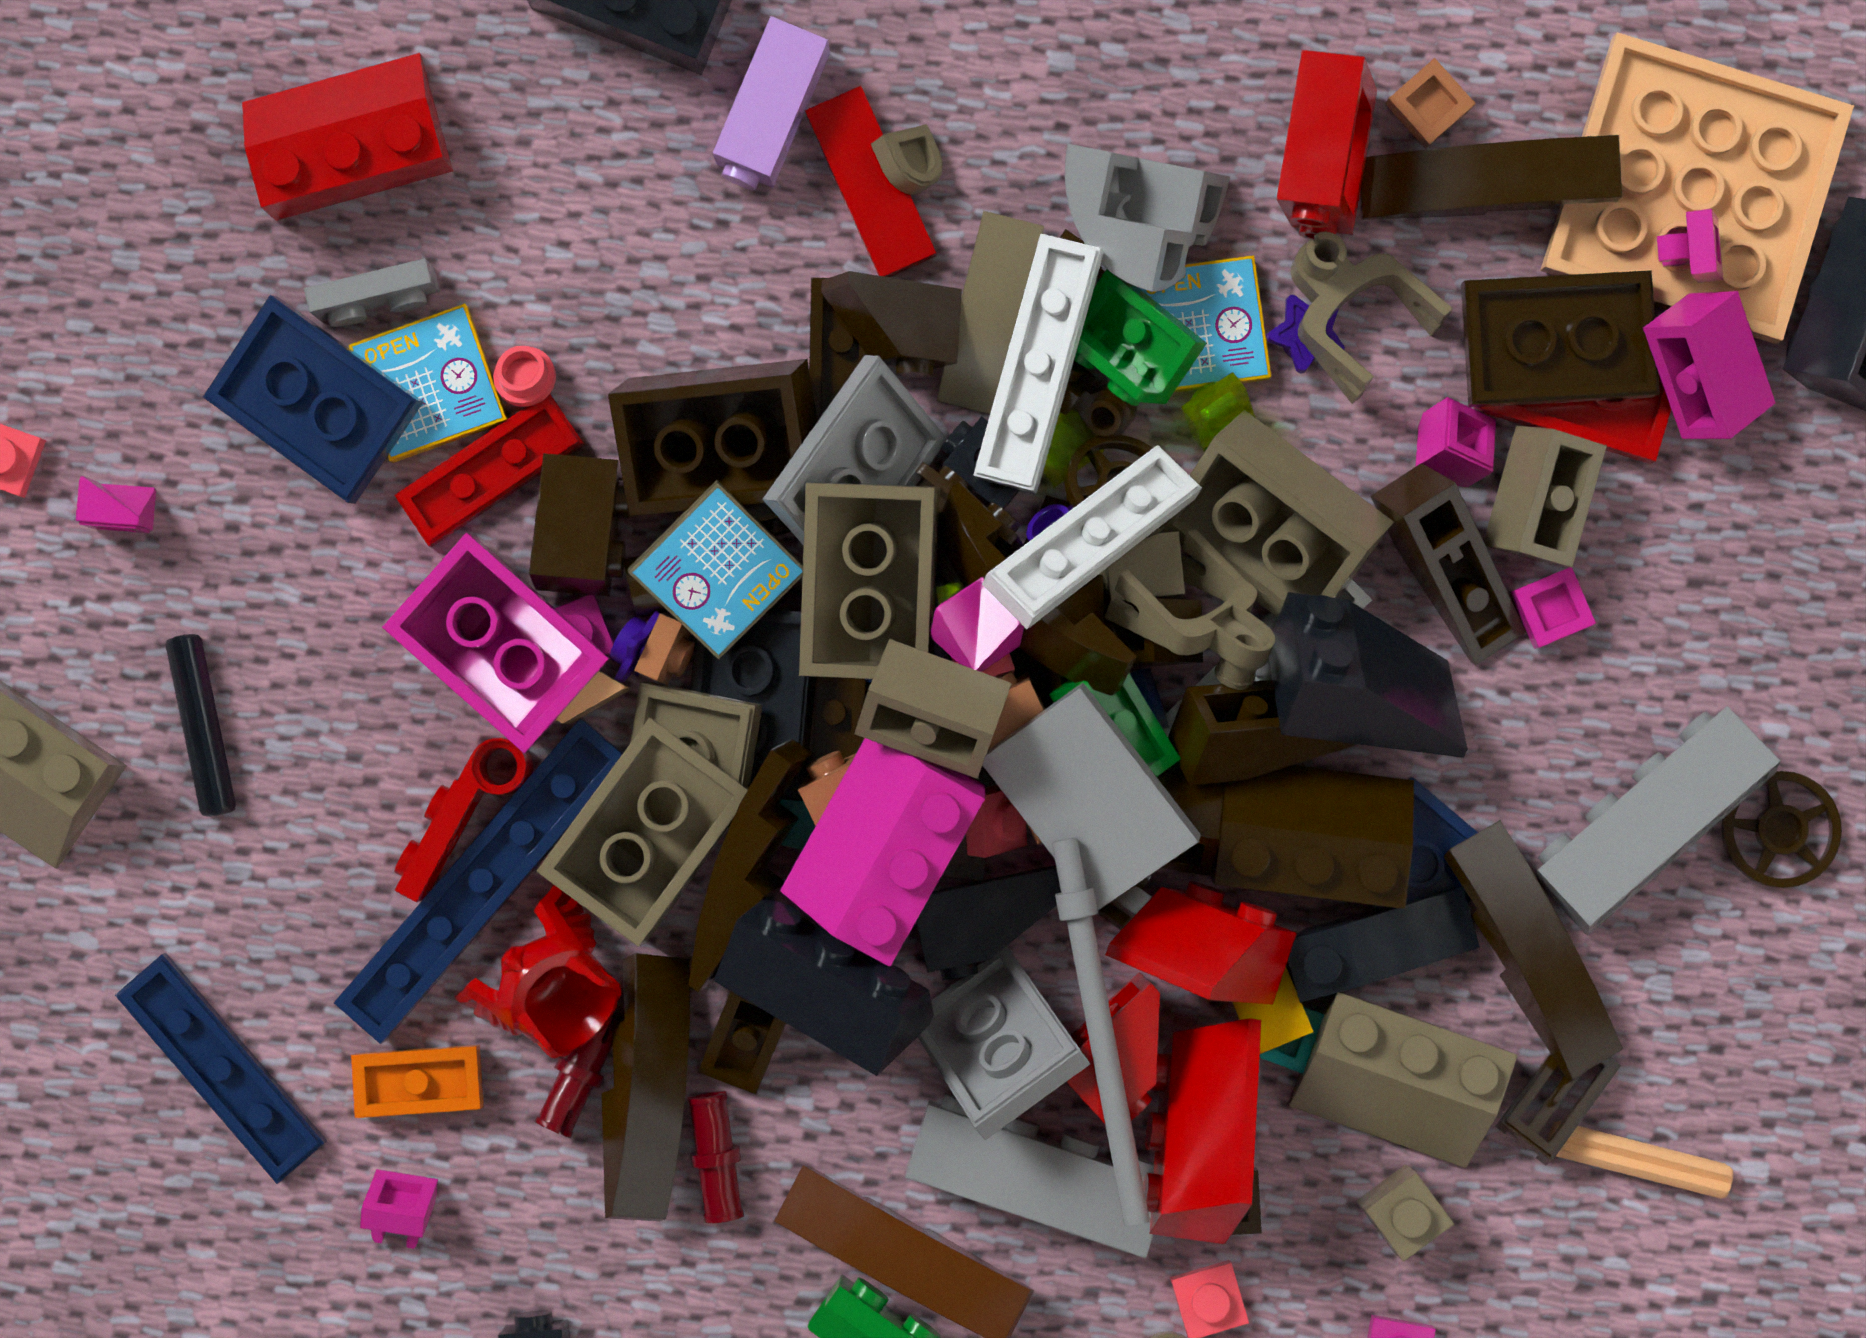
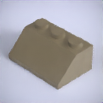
M1244 410L1213 438L1190 474L1202 489L1194 501L1172 517L1163 531H1179L1180 544L1183 545L1187 533L1195 528L1256 588L1257 597L1255 601L1278 618L1288 592L1338 598L1368 560L1394 521Z
M806 483L799 676L873 679L889 639L930 654L934 653V640L930 637L936 602L940 487Z
M0 680V832L55 869H58L127 765Z
M1343 992L1325 996L1320 1011L1324 1016L1305 1070L1303 1074L1299 1073L1288 1106L1466 1168L1498 1115L1518 1055L1503 1048Z

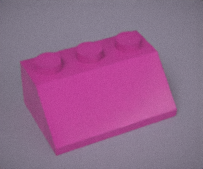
M864 738L780 891L832 936L890 967L985 800V784L963 773Z

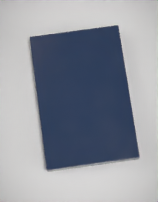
M274 295L268 297L203 395V398L347 503L356 504L423 404L421 399Z

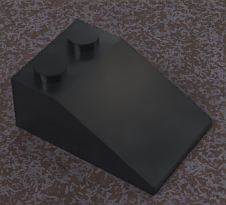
M1287 593L1273 629L1275 644L1269 656L1281 735L1464 758L1468 747L1448 660L1350 600L1332 598L1325 595Z

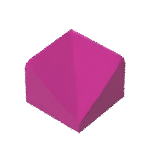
M1449 397L1443 399L1422 414L1418 425L1416 466L1420 463L1454 481L1457 486L1469 487L1493 473L1496 419L1468 408V406Z
M81 476L78 487L76 521L79 522V525L96 530L150 533V530L153 531L156 490L154 487L100 484L95 480Z
M983 577L936 608L930 637L956 662L980 672L1018 648L1021 644L1024 626L982 585Z

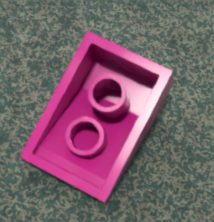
M465 533L382 626L387 633L524 754L609 660L601 650L479 539L468 533Z

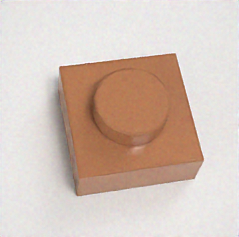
M1434 58L1390 96L1385 104L1420 144L1427 149L1466 115L1476 103Z
M659 614L634 671L668 686L672 675L680 677L691 660L695 643L688 640L691 632L679 621Z

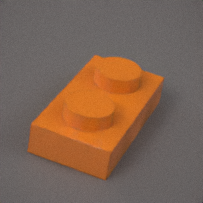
M480 1044L365 1052L351 1055L355 1118L478 1110L484 1107Z

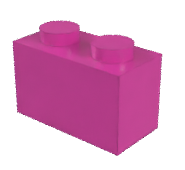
M1738 291L1689 293L1643 327L1682 439H1731L1776 403Z

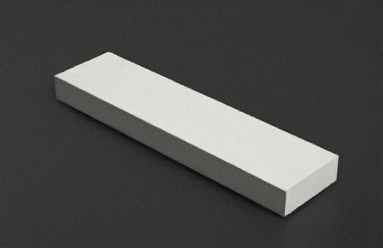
M1040 234L973 474L976 479L1037 494L1104 254L1101 248Z
M1157 445L989 571L982 585L1028 629L1194 501L1202 487Z

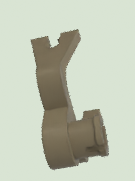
M1319 232L1314 236V240L1310 239L1299 249L1291 265V278L1294 284L1312 302L1299 324L1298 337L1351 404H1353L1363 395L1366 390L1365 387L1370 384L1374 376L1326 334L1328 320L1344 303L1358 293L1373 286H1388L1430 336L1441 328L1444 323L1443 320L1449 316L1453 308L1401 265L1392 255L1376 254L1354 266L1347 259L1346 245L1339 236L1331 232ZM1317 256L1324 258L1327 262L1321 261Z
M1195 528L1187 533L1182 549L1190 554L1194 560L1200 561L1205 566L1206 571L1199 564L1184 556L1182 557L1184 582L1223 600L1224 603L1217 609L1194 619L1176 618L1128 569L1119 575L1114 590L1123 596L1127 602L1133 603L1139 612L1132 605L1125 603L1117 597L1110 602L1105 615L1106 619L1178 655H1193L1210 648L1221 656L1220 661L1216 664L1214 673L1222 684L1232 689L1243 690L1247 689L1249 684L1252 685L1254 683L1257 669L1265 666L1275 644V635L1265 623L1251 614L1257 597L1256 588Z

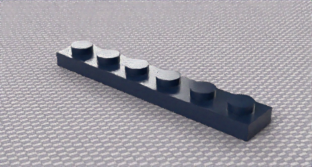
M580 718L334 1001V1004L378 1043L386 1042L554 848L623 753L588 722Z

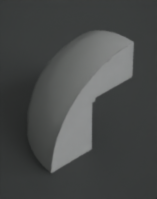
M1067 144L1065 186L1069 209L1084 243L1099 247L1104 252L1101 264L1123 281L1151 292L1168 289L1186 275L1185 262L1188 248L1191 245H1206L1213 232L1223 206L1230 176Z

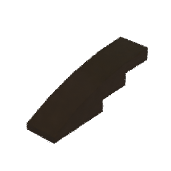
M1619 135L1484 143L1366 157L1360 191L1361 219L1485 215L1489 211L1550 209L1554 204L1617 202L1622 198Z
M794 739L771 749L739 804L715 861L697 925L689 986L698 993L715 982V976L737 919L766 896L774 900L785 882L766 866L799 819L780 804V801L812 755L810 751Z
M1501 820L1450 848L1443 857L1477 907L1476 912L1471 917L1506 968L1499 976L1569 1082L1620 1052L1623 1047L1578 951L1537 877Z
M634 953L623 959L625 1020L612 1026L614 1088L601 1093L606 1219L658 1222L667 1219L679 1153L686 1095L690 1030L689 959Z

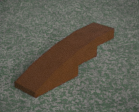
M802 1166L774 1220L786 1229L880 1283L984 1338H1010L1034 1292L1032 1288L942 1235L918 1226L881 1203L857 1194L810 1166Z

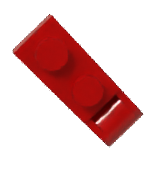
M504 738L485 740L474 749L460 777L454 779L450 788L441 785L432 797L424 814V817L432 822L421 842L418 843L415 840H411L401 854L394 873L402 877L394 891L415 902H421L438 880L484 793L496 795L514 794L533 773V760L529 751L524 754L511 741ZM499 749L509 750L517 762L515 776L503 785L495 783L487 772L488 759Z

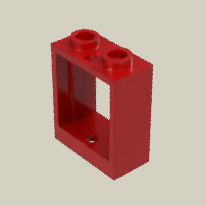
M1302 50L1276 200L1291 226L1298 227V234L1304 238L1314 240V236L1319 232L1353 235L1377 97L1376 85L1366 58L1363 56Z

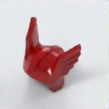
M553 884L550 891L539 901L534 909L535 914L544 926L546 936L535 939L523 946H511L501 958L502 976L499 990L489 987L475 977L463 990L455 995V999L459 1003L474 1009L473 1014L476 1017L489 1020L493 1027L502 1028L514 1036L523 1033L533 1043H537L549 1057L556 1059L560 1056H567L575 1049L584 1046L607 1027L616 1009L617 1001L621 996V988L618 981L606 972V969L592 954L597 942L594 939L595 931L591 928V916L588 913H584L581 904Z

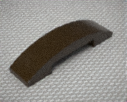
M958 482L950 488L939 517L938 527L948 559L959 580L966 588L981 577L985 579L989 571L1007 558L995 547L1003 524L961 482ZM1056 607L1030 628L1026 629L1024 627L1019 646L1032 658L1075 683L1087 681L1092 690L1110 696L1121 690L1137 658L1093 613H1090L1074 625Z

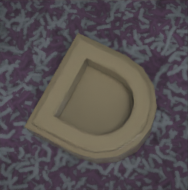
M927 124L884 134L871 143L883 173L888 181L901 192L919 194L936 183L942 174V158Z

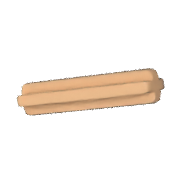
M1561 1121L1553 1123L1548 1140L1559 1127ZM1581 1126L1576 1127L1556 1155V1157L1720 1199L1728 1196L1733 1182V1169L1725 1163Z

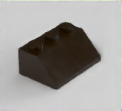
M808 359L628 378L608 393L629 516L686 511L716 480L742 505L765 503L763 501L764 496L817 423Z
M1291 765L1247 780L1225 782L1221 834L1213 862L1211 881L1215 885L1405 909L1413 851L1414 780Z

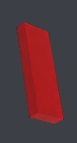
M860 85L806 109V117L877 275L891 277L936 257L935 248L911 195L899 191L888 181L872 149L871 143L881 137L883 133L862 86Z
M549 394L540 403L523 408L394 496L427 545L432 548L539 476L542 469L543 453L570 455L585 444L553 396Z

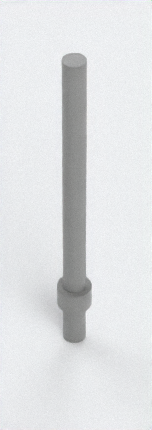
M1078 839L1058 840L1052 842L1061 889V893L1055 894L1059 918L1061 921L1067 920L1124 1226H1138L1150 1222L1092 918V915L1098 914L1093 887L1087 888Z

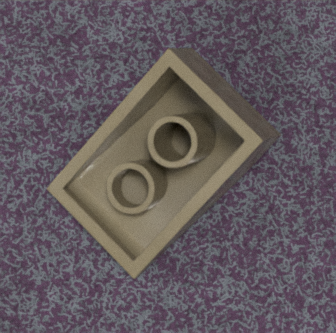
M649 717L536 872L639 947L648 942L731 825L739 804L748 789Z

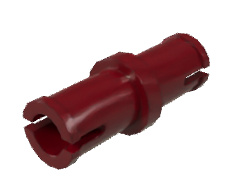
M611 1017L610 1023L598 1036L591 1039L584 1046L575 1049L566 1058L559 1057L554 1067L559 1070V1073L539 1116H536L535 1123L559 1134L560 1132L565 1137H572L573 1129L592 1088H600L604 1080V1076L599 1073L613 1046L612 1026L621 1021Z
M710 1091L687 1097L691 1110L696 1151L690 1154L691 1165L693 1168L699 1169L705 1223H723L744 1217L736 1163L741 1161L740 1147L733 1145L726 1091Z

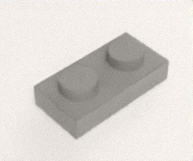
M424 258L306 287L304 292L309 312L320 321L329 319L331 327H343L366 320L365 310L389 305L391 312H404L423 307L427 304L425 295L438 293L440 289L435 268Z

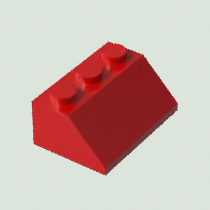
M420 53L242 102L244 148L261 208L275 221L453 172Z
M1247 1018L1173 1032L1163 1053H1157L1156 1085L1150 1090L1159 1091L1158 1113L1150 1112L1145 1137L1146 1150L1155 1151L1154 1173L1147 1172L1143 1181L1148 1212H1151L1149 1234L1225 1244L1251 1207L1262 1020Z

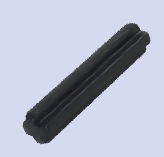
M196 634L175 636L168 639L165 646L199 811L203 816L207 817L227 814L235 810L236 802L202 638Z

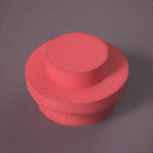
M515 346L505 351L499 358L494 370L493 380L495 388L503 400L514 406L528 407L540 403L551 393L556 382V370L549 356L540 349L529 346Z

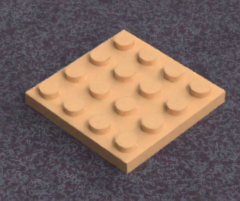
M1617 32L1611 39L1581 137L1619 135L1622 198L1617 202L1561 204L1540 271L1556 276L1652 270L1654 307L1664 310L1669 309L1689 293L1738 291L1753 337L1773 344L1780 343L1784 339L1854 105ZM1712 209L1719 221L1724 280L1698 283L1691 275L1690 264L1663 267L1662 262H1659L1657 236L1687 233L1686 212Z

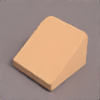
M599 670L556 720L570 725L626 693L631 688Z

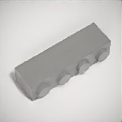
M1728 706L1714 718L1707 711L1699 715L1680 733L1679 738L1684 744L1667 758L1660 752L1654 754L1632 775V778L1637 782L1632 789L1620 799L1613 792L1608 794L1586 814L1585 818L1590 823L1588 827L1573 840L1566 833L1562 834L1538 856V859L1544 864L1537 870V879L1540 885L1587 936L1776 773L1781 762L1780 759Z
M945 1094L942 1103L929 1099L905 1170V1178L1146 1258L1153 1238V1234H1149L1150 1222L1138 1226H1124L1113 1163L1111 1160L1097 1156L1098 1144L1070 1134H1064L1061 1143L1037 1136L1040 1125L1021 1117H1017L987 1140H984L954 1095ZM1138 1157L1143 1182L1147 1172L1154 1173V1163Z

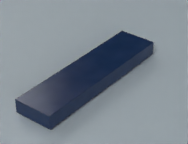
M166 953L161 954L115 994L116 998L276 1184L284 1180L327 1142L325 1137Z

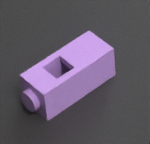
M770 16L713 150L716 165L724 168L721 174L723 178L749 190H756L759 182L769 187H774L803 119L805 110L830 55L828 39Z

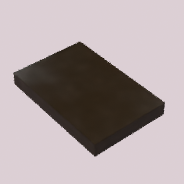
M1652 270L1464 280L1461 283L1468 408L1655 398L1660 395L1658 369L1643 327L1655 319Z

